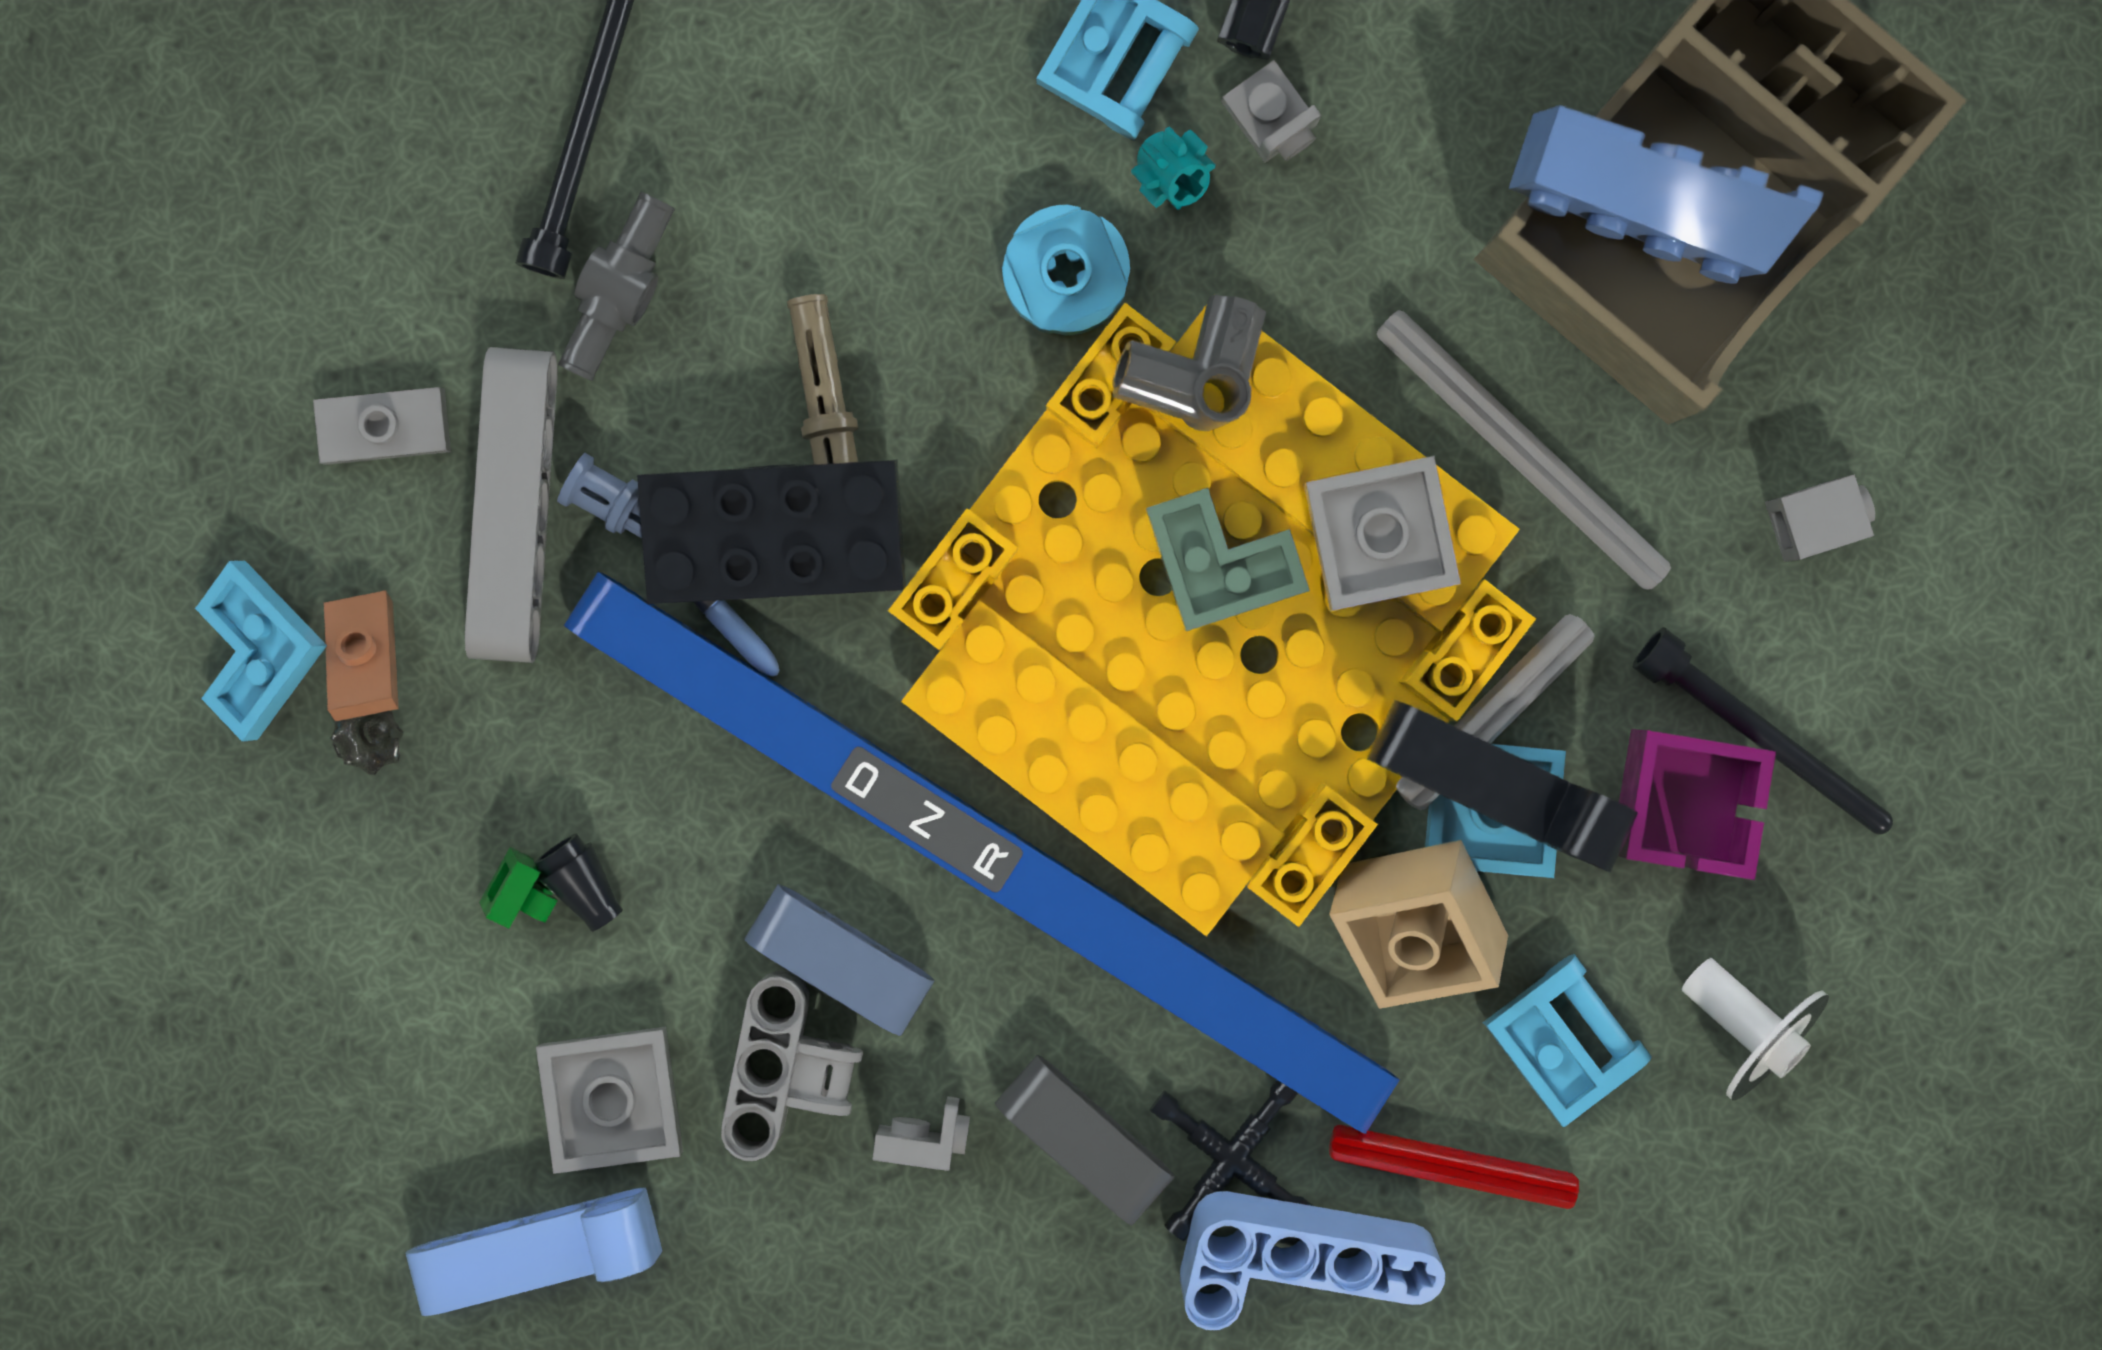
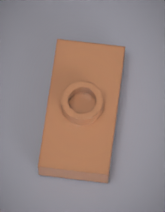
M387 591L325 602L328 711L334 721L399 709L393 602Z

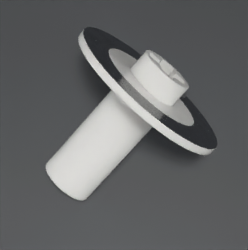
M1712 958L1703 962L1690 975L1682 987V991L1752 1053L1739 1069L1727 1089L1726 1095L1733 1101L1750 1092L1770 1073L1774 1072L1779 1078H1782L1799 1063L1811 1046L1803 1037L1817 1021L1829 1000V996L1824 991H1818L1804 1000L1782 1020Z

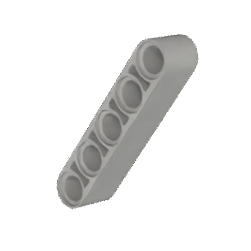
M489 347L485 355L465 622V651L469 659L533 663L538 653L558 377L557 357L554 351Z

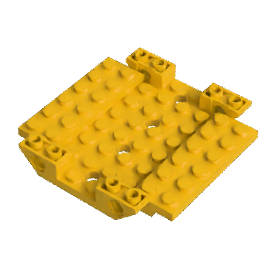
M1124 303L1046 404V411L970 509L966 508L888 611L940 650L901 702L1206 937L1246 885L1252 892L1299 927L1378 824L1373 821L1397 790V783L1402 778V776L1367 760L1373 744L1361 751L1350 749L1342 739L1341 730L1343 723L1354 714H1365L1374 721L1377 729V738L1394 699L1447 723L1449 721L1457 722L1536 620V618L1485 579L1481 581L1520 529L1436 465L1461 584L1330 611L1304 484L1315 480L1426 458V456L1262 330L1249 377L1251 402L1243 415L1226 425L1210 431H1199L1188 426L1180 418L1113 398L1112 381L1117 362L1124 351L1126 343L1133 340L1193 360L1206 310L1205 306L1176 343L1175 340L1135 309ZM1205 383L1202 395L1205 404L1216 413H1221L1224 408L1222 392L1217 386ZM1053 482H1063L1069 485L1076 495L1077 502L1074 510L1063 518L1049 517L1042 511L1039 505V495L1042 489ZM1208 488L1228 549L1290 529L1310 591L1185 631L1173 592L1171 591L1163 596H1154L1147 593L1140 583V571L1143 565L1150 560L1161 559L1145 509ZM1254 636H1262L1269 639L1274 644L1277 652L1273 667L1261 674L1247 670L1240 657L1243 644Z

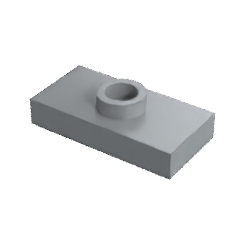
M441 387L313 400L320 464L330 465L451 452L445 389Z

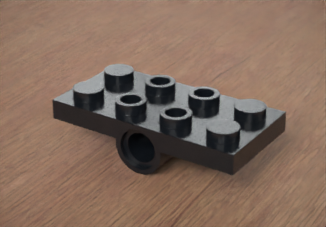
M898 459L808 465H768L738 469L637 475L647 604L899 591L906 588Z

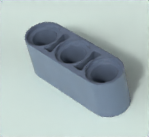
M777 884L744 938L751 947L881 1028L899 1036L903 1034L935 982L929 974L804 896L781 884Z

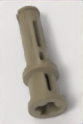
M811 294L790 299L787 301V306L790 309L798 364L809 416L808 419L803 421L804 426L801 427L802 437L810 440L814 464L858 462L853 435L859 429L857 418L853 417V413L846 412L838 358L827 306L828 297L825 294Z

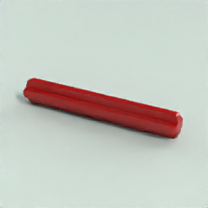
M1345 1125L1334 1127L1329 1142V1155L1334 1161L1564 1209L1573 1208L1578 1198L1579 1178L1570 1172L1369 1130L1364 1134L1353 1127Z

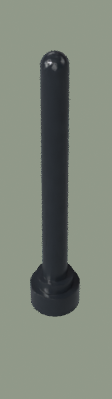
M607 0L540 227L532 228L530 238H522L515 264L532 272L557 279H565L572 253L567 251L569 239L564 237L634 0Z
M1665 627L1659 629L1637 655L1633 663L1635 670L1653 683L1661 680L1667 686L1672 683L1677 684L1761 749L1776 751L1775 759L1870 831L1875 834H1885L1892 828L1893 818L1888 811L1691 664L1692 656L1684 650L1686 643Z

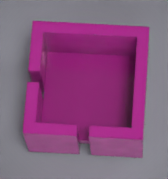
M1631 729L1619 803L1637 811L1638 815L1619 857L1755 880L1764 822L1735 816L1737 804L1767 809L1776 751L1649 730Z

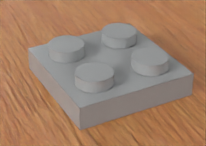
M1434 456L1315 480L1304 484L1330 611L1461 584Z
M666 1027L542 1043L536 1047L553 1174L680 1157L682 1155L683 1145Z

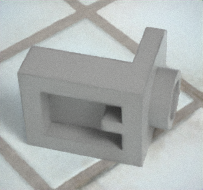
M1275 60L1225 94L1221 99L1224 107L1265 163L1278 153L1287 161L1308 147L1316 139L1311 130L1317 126L1322 115L1315 105L1308 108Z
M947 1096L941 1133L929 1132L930 1123L915 1118L895 1117L892 1118L891 1126L879 1125L872 1160L949 1171L952 1153L965 1155L970 1116L958 1115L960 1098Z

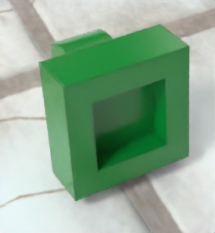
M511 847L508 849L479 902L487 919L509 929L520 910L546 923L558 900L552 896L553 893L548 888L536 882L540 871L535 865L533 858Z

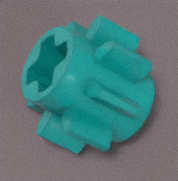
M1171 127L1151 135L1143 142L1138 151V165L1131 169V173L1142 184L1139 191L1156 208L1163 204L1166 199L1176 210L1196 202L1204 195L1209 186V172L1215 169V163L1205 154L1208 146L1191 129L1185 132L1181 138Z

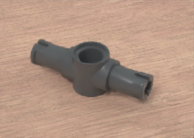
M640 191L617 242L615 243L610 240L606 249L599 246L593 251L582 269L575 288L574 296L581 300L577 310L582 312V315L559 360V366L593 381L616 331L623 332L627 324L635 326L640 321L658 284L659 277L652 272L656 263L651 261V258L675 211L674 207Z

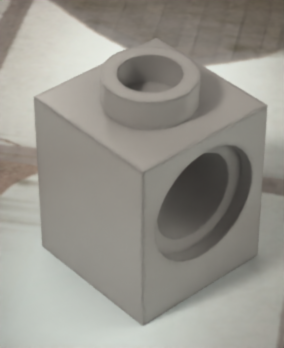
M1855 474L1765 502L1784 562L1804 559L1874 536L1870 522L1875 520L1874 504L1864 485L1858 486Z

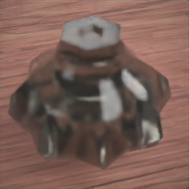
M391 710L336 721L330 739L333 742L332 745L337 756L343 759L344 765L355 766L369 775H375L385 765L399 761V743L404 731L395 722Z

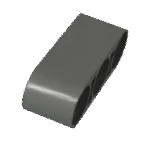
M1036 1055L995 1101L997 1108L1008 1120L1112 1212L1130 1225H1133L1175 1178L1171 1170L1159 1158L1040 1055Z

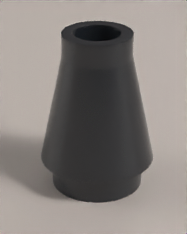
M577 833L565 838L535 861V865L542 873L538 880L578 915L591 932L605 926L623 911L615 899L592 843L584 844Z

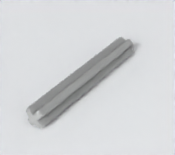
M1565 615L1454 726L1491 744L1593 642L1595 636L1592 630L1578 616ZM1404 777L1398 781L1396 786L1404 800L1419 810L1426 809L1440 795Z

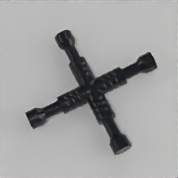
M1276 1080L1270 1088V1096L1256 1115L1250 1113L1230 1140L1217 1132L1203 1119L1199 1120V1122L1193 1119L1180 1108L1177 1099L1165 1090L1160 1094L1151 1106L1150 1111L1161 1120L1171 1121L1188 1134L1187 1140L1196 1145L1198 1149L1214 1160L1193 1187L1196 1192L1184 1208L1174 1212L1164 1224L1173 1235L1184 1241L1188 1237L1193 1213L1198 1202L1206 1195L1216 1191H1223L1234 1176L1261 1197L1267 1195L1275 1200L1314 1206L1302 1196L1290 1194L1276 1183L1277 1177L1250 1157L1253 1150L1256 1149L1271 1128L1268 1124L1281 1107L1291 1104L1298 1095L1296 1091Z

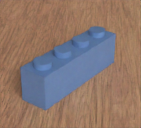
M1563 106L1553 107L1533 114L1509 189L1529 196L1527 205L1534 210L1560 217L1566 216L1567 212L1587 219L1586 229L1595 234L1613 239H1623L1624 235L1631 236L1645 242L1643 251L1649 255L1675 262L1681 261L1682 257L1702 264L1699 271L1702 275L1730 284L1738 283L1739 277L1766 274L1818 208L1824 193L1803 185H1799L1796 191L1781 193L1766 188L1765 184L1769 174L1745 166L1740 167L1739 170L1720 166L1702 167L1703 152L1681 145L1653 143L1650 149L1641 147L1645 137L1642 132Z

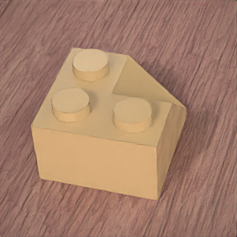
M1462 840L1352 862L1346 865L1340 873L1329 915L1379 1009L1499 987L1508 934Z

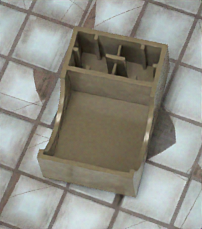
M1693 0L1594 117L1642 132L1645 137L1641 147L1650 149L1653 143H1665L1676 146L1681 145L1703 152L1701 166L1705 168L1720 166L1739 170L1740 167L1745 166L1769 174L1765 187L1781 193L1796 191L1799 185L1824 192L1818 208L1766 274L1739 277L1736 284L1716 281L1699 272L1702 264L1684 257L1678 262L1654 257L1643 251L1645 242L1631 236L1624 235L1623 239H1613L1595 234L1586 229L1587 219L1567 212L1566 216L1560 217L1534 210L1527 205L1529 196L1522 201L1473 260L1669 425L1704 411L1722 390L1718 387V384L1726 369L1763 321L1795 285L1835 245L1864 223L1967 100L1849 0Z

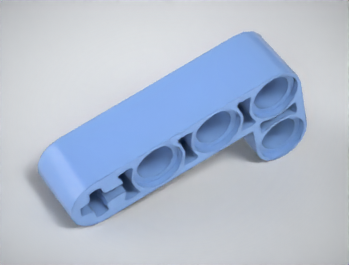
M636 1188L427 1242L408 1250L406 1257L421 1315L431 1316L595 1274L598 1282L631 1276L654 1265L662 1253V1247L647 1189Z
M1216 1191L1206 1195L1198 1202L1193 1213L1180 1268V1282L1185 1311L1189 1320L1197 1327L1205 1330H1220L1230 1326L1238 1319L1243 1307L1249 1278L1409 1305H1421L1432 1301L1440 1294L1445 1284V1271L1431 1234L1424 1227L1414 1223L1229 1191ZM1222 1226L1238 1228L1235 1233L1227 1237L1211 1235L1213 1231ZM1285 1237L1300 1239L1295 1245L1288 1248L1274 1246L1275 1243ZM1348 1248L1362 1249L1356 1256L1351 1258L1337 1257L1341 1251ZM1209 1284L1224 1286L1220 1291L1213 1294L1198 1292L1203 1286Z

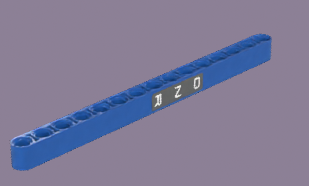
M600 571L596 573L565 622L564 626L586 642L1354 1129L1364 1134L1367 1133L1400 1081L1397 1076L683 622L656 605L647 604L645 598Z

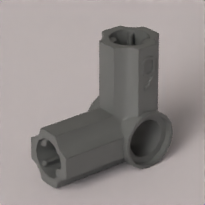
M1215 294L1209 297L1193 360L1133 340L1126 343L1124 351L1117 362L1112 381V397L1180 418L1188 426L1199 431L1214 430L1238 419L1246 412L1251 402L1249 377L1266 311L1258 307L1255 302L1236 296L1228 297ZM1205 383L1217 386L1222 392L1224 408L1221 413H1216L1205 404L1202 396Z

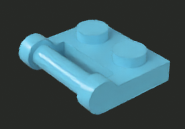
M1081 0L1038 74L1036 83L1104 122L1117 133L1135 140L1145 124L1141 116L1181 47L1190 46L1199 28L1193 21L1158 0ZM1146 22L1157 28L1161 33L1119 104L1103 94Z
M1575 954L1561 960L1549 969L1541 979L1483 1022L1562 1127L1567 1126L1646 1066L1652 1058L1640 1040L1633 1042L1584 978L1583 975L1587 970ZM1562 992L1565 993L1611 1054L1612 1058L1602 1068H1598L1549 1003Z

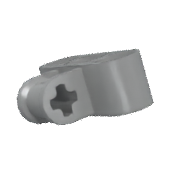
M774 971L765 975L751 990L747 999L722 1122L721 1137L725 1148L734 1157L743 1161H757L766 1157L775 1148L785 1128L789 1107L828 1115L848 1116L851 1114L852 1103L847 1100L854 1063L862 1060L863 1051L851 1045L803 1035L810 1004V993L806 983L789 971ZM772 986H781L788 989L795 1000L794 1013L785 1018H777L770 1015L763 1005L765 989ZM759 1049H768L775 1052L782 1062L781 1076L773 1080H765L758 1077L750 1065L752 1052ZM829 1065H832L833 1069L829 1089L827 1090L825 1082ZM747 1112H755L762 1115L770 1127V1136L760 1142H752L745 1139L738 1129V1117Z

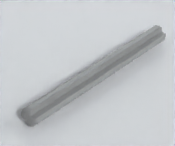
M1398 310L1394 312L1382 324L1377 332L1378 338L1643 589H1652L1667 576L1671 569L1670 563L1404 311Z

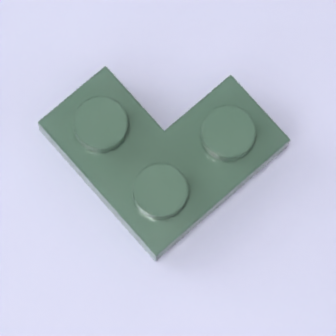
M1208 488L1145 509L1185 631L1310 591L1290 529L1228 549Z

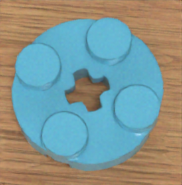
M1050 206L1026 218L1014 233V237L1007 246L1002 267L1004 287L1017 313L1039 331L1065 336L1082 334L1105 323L1123 301L1130 273L1128 250L1118 230L1103 217H1098L1090 211L1081 210V207ZM1059 254H1066L1070 262L1081 260L1085 270L1080 271L1076 275L1077 285L1066 288L1062 281H1051L1048 272L1056 268L1054 257Z

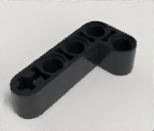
M1395 699L1367 757V760L1562 853L1610 873L1638 815L1637 811L1613 799L1570 783L1445 721Z

